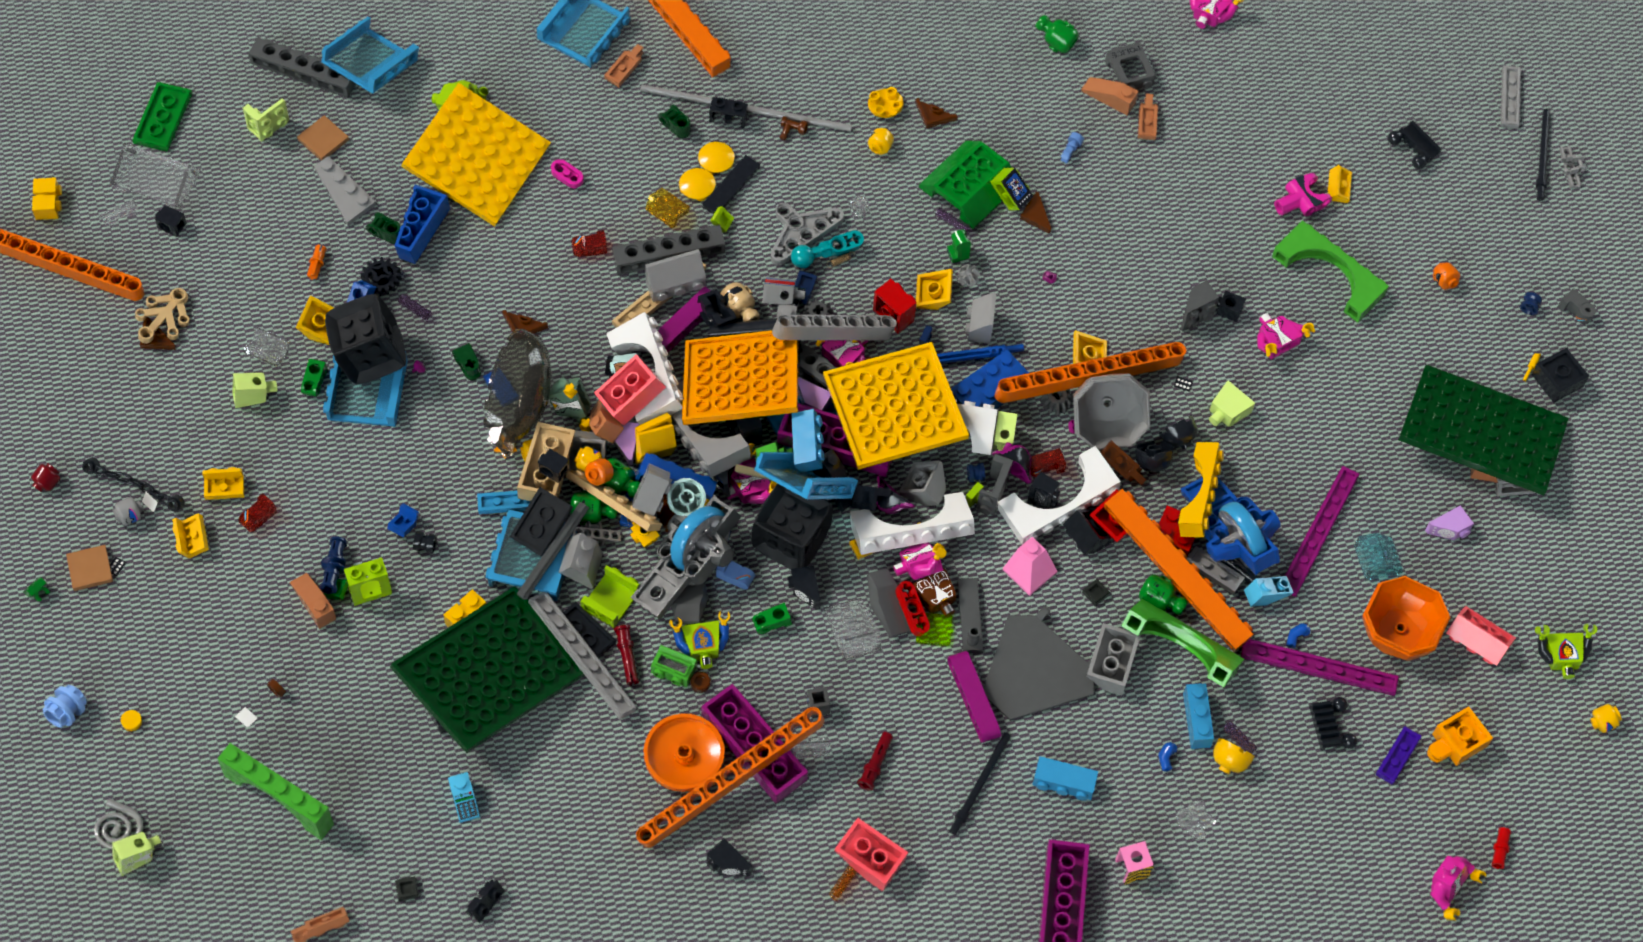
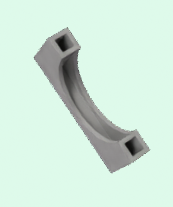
M684 380L677 385L682 395ZM682 409L670 415L672 425L674 426V433L676 436L680 435L684 447L690 449L692 458L699 461L701 470L707 472L710 478L736 466V464L751 459L749 445L741 434L727 438L704 437L694 432L688 425H683Z

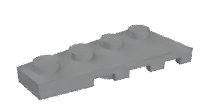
M329 156L314 166L317 175L328 190L331 199L335 202L347 226L376 206V201Z

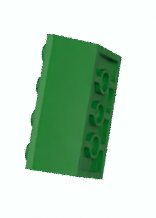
M965 141L925 178L918 187L931 197L936 193L941 195L961 211L960 220L974 229L1003 202L991 181L1003 168L1012 167L1007 160L982 141Z

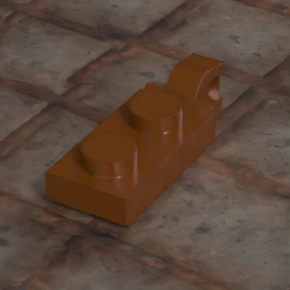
M1112 440L1100 451L1106 462L1126 480L1131 482L1135 479L1140 485L1146 481L1140 474L1142 470L1140 466Z

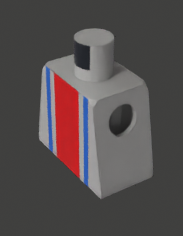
M766 276L762 303L792 305L794 298L805 299L806 288L795 287L794 280Z

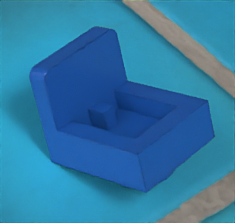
M403 503L400 506L399 514L388 523L387 529L404 538L416 526L419 512Z

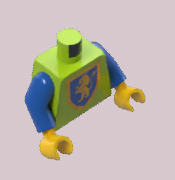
M720 611L718 621L682 626V620L678 617L679 623L677 626H673L671 619L669 621V625L674 628L673 635L677 648L683 654L700 661L702 669L713 667L712 659L718 658L719 652L723 651L729 639V624L727 623L730 619L729 611L726 619L721 618Z

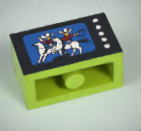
M1003 168L991 181V184L1008 210H1021L1033 197L1029 186L1025 184L1019 171L1015 168Z

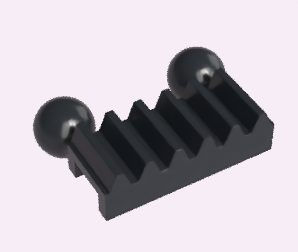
M1413 120L1404 129L1400 128L1399 131H1392L1387 137L1388 142L1392 145H1398L1403 138L1404 143H1408V147L1413 148L1414 153H1418L1412 159V165L1416 169H1423L1427 162L1435 158L1442 151Z
M1336 697L1331 702L1324 701L1310 704L1309 709L1321 751L1335 746L1336 748L1344 746L1347 749L1356 747L1358 740L1354 734L1347 733L1340 738L1338 723H1336V716H1334V711L1341 713L1347 709V701L1343 697Z

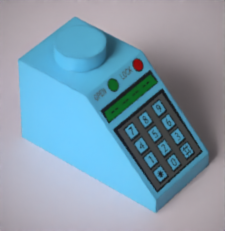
M468 772L448 777L460 823L479 818Z

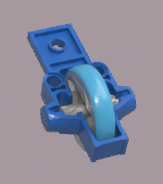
M1217 476L1218 487L1214 489L1215 501L1211 502L1212 515L1208 516L1209 529L1205 530L1204 534L1205 538L1209 541L1206 544V549L1210 557L1215 562L1238 558L1255 575L1279 563V550L1270 540L1273 534L1281 527L1276 513L1273 510L1261 511L1249 497L1244 496L1237 499ZM1202 477L1181 488V494L1189 503L1200 491L1203 483Z

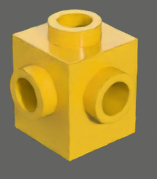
M634 522L632 523V533L630 535L635 543L640 542L644 549L660 538L657 531H647V533L643 534L641 531L644 528Z

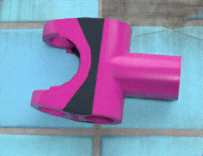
M1309 173L1291 180L1285 186L1289 195L1275 200L1274 205L1279 215H1284L1299 208L1303 215L1307 217L1325 208L1331 202L1332 197L1329 193L1315 194L1310 190V186L1316 183L1318 177L1315 173Z

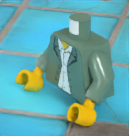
M564 377L560 378L552 385L549 394L543 395V404L553 405L556 414L559 416H569L576 419L580 424L581 431H591L590 419H587L586 416L592 404L580 377L569 380Z

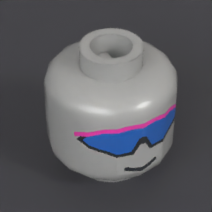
M132 497L117 502L115 509H113L118 524L122 523L124 526L139 521L141 519V512L144 511L140 501L135 502Z

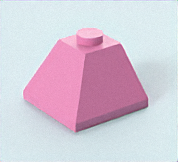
M1033 537L1020 546L1003 567V571L1029 596L1057 573V569L1048 552Z

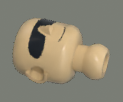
M734 282L727 285L720 294L725 298V307H730L735 312L736 319L743 318V321L759 320V312L753 309L755 306V299L751 295L753 292L748 286Z

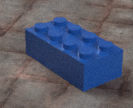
M1005 350L952 387L951 391L955 400H957V404L964 405V401L976 402L975 406L983 407V404L995 405L994 409H998L1005 404L997 401L994 395L999 381L1029 372L1008 350Z

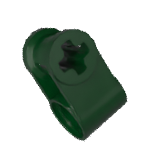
M672 104L669 107L670 109L660 113L658 118L678 138H687L691 133L690 119L676 105Z
M380 212L375 213V218L370 224L366 225V230L375 237L395 244L401 228L400 224Z
M467 343L452 350L454 359L468 380H477L481 376V369L471 344Z

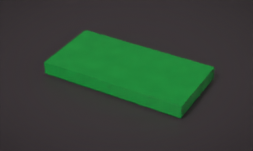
M157 82L132 139L133 144L168 152L193 94L192 90Z

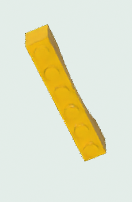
M1219 442L1196 443L1194 451L1195 466L1203 478V483L1196 497L1181 509L1178 522L1181 537H1204L1205 530L1209 529L1208 516L1212 515L1211 502L1215 501L1214 489L1218 487L1217 475L1221 474L1220 462L1224 460V452L1220 450Z

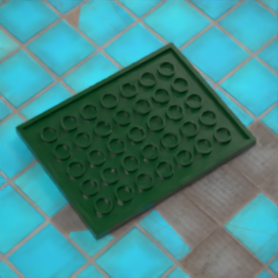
M1426 364L1398 440L1544 496L1569 418Z
M515 586L397 659L390 666L392 671L466 753L585 676L528 603L529 601L521 599L517 595L519 590Z

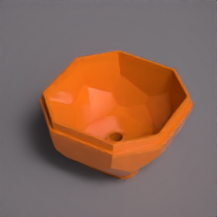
M1407 576L1378 583L1362 615L1368 638L1372 644L1381 652L1406 661L1417 659L1435 651L1451 618L1440 592ZM1397 627H1401L1403 631L1398 630Z

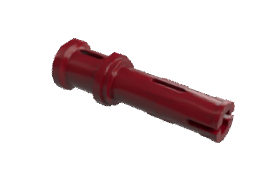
M628 624L619 625L614 628V632L617 634V648L621 652L626 684L632 685V676L635 685L639 683L632 650L634 642L631 640V627Z
M888 732L882 733L869 763L864 765V772L861 778L857 780L859 787L868 791L874 789L876 777L881 773L880 766L893 739L892 734Z

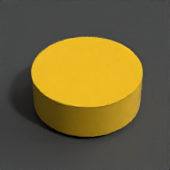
M129 710L121 716V724L127 731H136L142 725V718L137 711Z

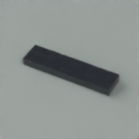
M745 155L702 204V208L712 214L715 213L718 207L723 206L725 208L760 168V163Z

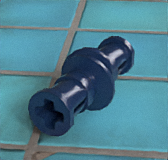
M339 536L330 538V551L328 556H325L321 561V566L324 569V579L319 589L325 594L337 592V580L339 575L343 574L344 569H346L343 551L347 546V540Z

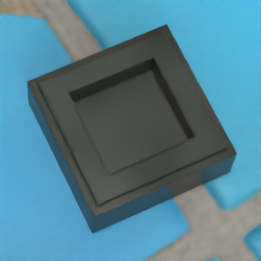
M1098 579L1082 590V593L1094 606L1110 595V592Z
M415 876L395 880L398 902L419 898Z

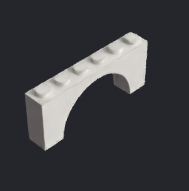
M645 312L606 333L611 348L619 355L633 351H644L652 354L655 362V374L666 386L661 393L635 415L636 421L640 425L665 413L672 415L683 407V395L677 388L679 383L676 377L672 374L673 366L667 360L668 352L661 343L663 338L656 329L658 324L654 317H650Z
M964 401V405L957 404L971 436L972 452L992 455L998 410L994 409L995 405L983 404V407L975 406L976 402Z
M1096 446L1079 455L1078 463L1084 474V485L1078 496L1070 503L1059 508L1041 509L1023 502L1015 493L998 501V511L1022 545L1031 537L1037 540L1041 534H1048L1055 526L1063 525L1078 509H1087L1092 505L1096 506L1116 489L1119 491L1121 481Z
M963 492L944 495V507L941 512L934 518L915 525L889 524L877 519L870 510L863 509L850 512L851 528L861 555L975 534L974 518Z

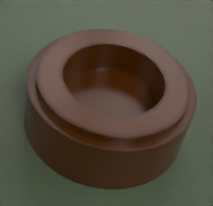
M704 672L695 673L691 677L692 689L698 693L706 692L710 688L709 675Z
M271 679L267 683V687L277 697L281 698L286 693L285 689L276 680Z

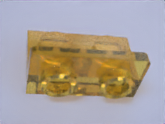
M663 187L649 195L645 207L648 212L671 228H674L678 219L689 213L691 208Z

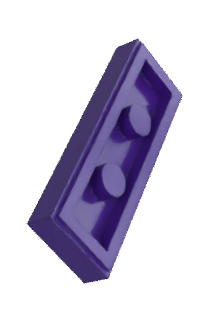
M1404 726L1375 775L1393 785L1422 736Z

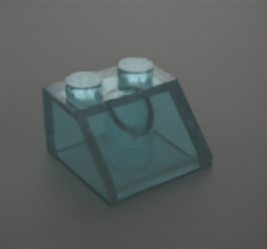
M1379 533L1358 536L1354 548L1365 580L1403 573L1391 537Z

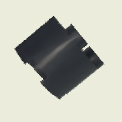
M717 289L698 296L697 303H701L702 308L700 315L708 326L713 325L717 328L736 319L735 312L730 307H725V298Z

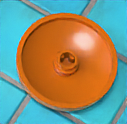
M684 713L666 717L650 730L645 740L644 762L649 774L658 784L673 791H692L719 772L724 762V743L719 731L708 720L697 715Z

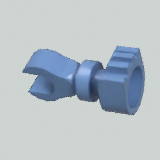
M1076 132L1071 133L1066 149L1061 155V161L1068 163L1077 146L1081 147L1084 141L1082 135Z

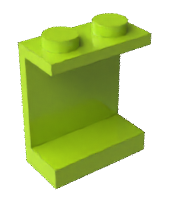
M606 565L604 568L605 575L591 595L589 597L584 596L580 603L581 607L588 614L615 628L633 603L630 597L638 589L639 584L633 577H626L619 569Z

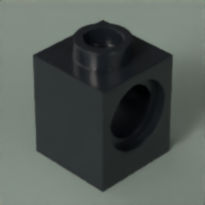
M166 205L155 216L158 229L178 237L187 224L184 213Z
M1225 290L1223 297L1219 296L1216 314L1237 322L1246 298Z
M550 448L538 460L539 472L557 483L561 481L569 470V459Z

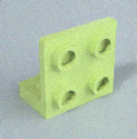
M284 99L279 100L262 114L257 108L253 109L249 104L243 107L247 129L261 142L271 137L276 130L284 127L289 121Z

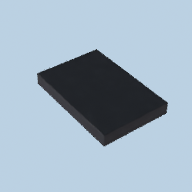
M539 487L511 533L510 538L542 557L574 507Z
M576 601L563 612L598 659L616 644V639Z

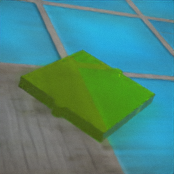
M926 613L930 628L923 636H916V643L950 647L951 634L953 633V629H951L952 615L945 618L942 614ZM919 624L916 625L917 628H919V627H920L921 629L923 628L922 625H919Z

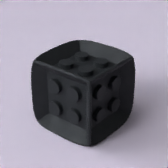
M371 294L354 299L326 313L325 325L331 351L341 370L354 384H363L398 371L406 365V353L400 328L394 315L378 295Z
M783 480L796 488H804L794 482ZM777 483L759 510L752 526L751 542L753 547L768 558L790 569L807 567L815 557L831 527L833 517L832 505L825 499H805Z

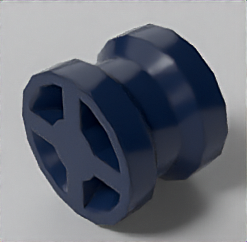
M1527 292L1524 295V301L1521 303L1520 309L1525 314L1536 315L1539 310L1538 306L1542 303V298L1536 293Z
M983 462L977 465L967 464L969 483H973L975 480L985 481Z

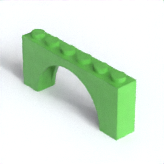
M1303 220L1275 247L1272 255L1284 267L1306 258L1325 260L1337 266L1345 274L1351 287V298L1345 306L1344 313L1357 323L1385 296L1389 287L1385 281L1376 277L1368 268H1364L1355 258L1347 255L1339 246L1334 245L1326 236L1321 235Z
M1141 599L1129 610L1121 625L1137 636L1141 634L1157 635L1184 647L1205 665L1208 671L1207 678L1222 687H1225L1236 675L1244 658L1144 599Z
M229 743L217 758L226 778L240 787L243 783H247L267 793L288 809L301 822L306 831L321 841L333 827L334 823L327 806L233 744Z

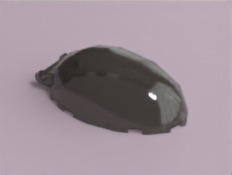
M515 329L507 338L509 341L507 346L501 348L488 384V389L490 390L489 400H485L484 409L487 410V419L483 420L484 427L490 429L488 440L501 450L504 457H510L513 454L516 442L528 435L537 425L549 402L552 381L549 352L540 336L525 329Z

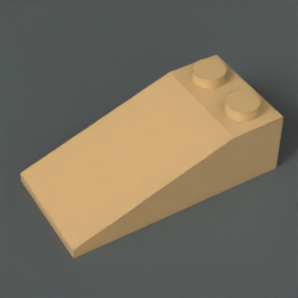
M542 422L537 423L517 486L518 499L531 501L539 487L559 497L564 477L557 483L539 472L538 460L543 453L546 454L549 448L569 459L575 430Z

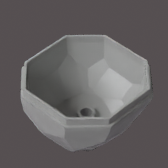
M1128 373L1091 377L1073 394L1075 434L1090 447L1096 446L1098 450H1101L1110 440L1120 448L1132 447L1150 428V391ZM1110 400L1108 404H1104V401Z

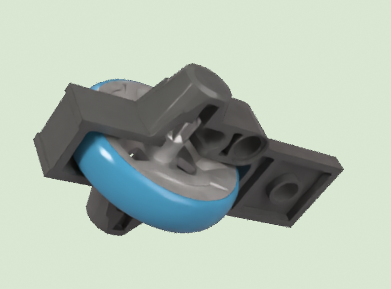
M715 495L705 507L695 510L689 516L675 514L667 525L670 533L657 549V554L661 558L630 598L652 615L661 619L690 582L697 585L703 584L717 566L726 567L730 564L734 557V551L728 544L731 529L741 518L740 514L733 507L719 500ZM675 566L682 571V574L673 571ZM661 590V594L658 597H654L655 591Z

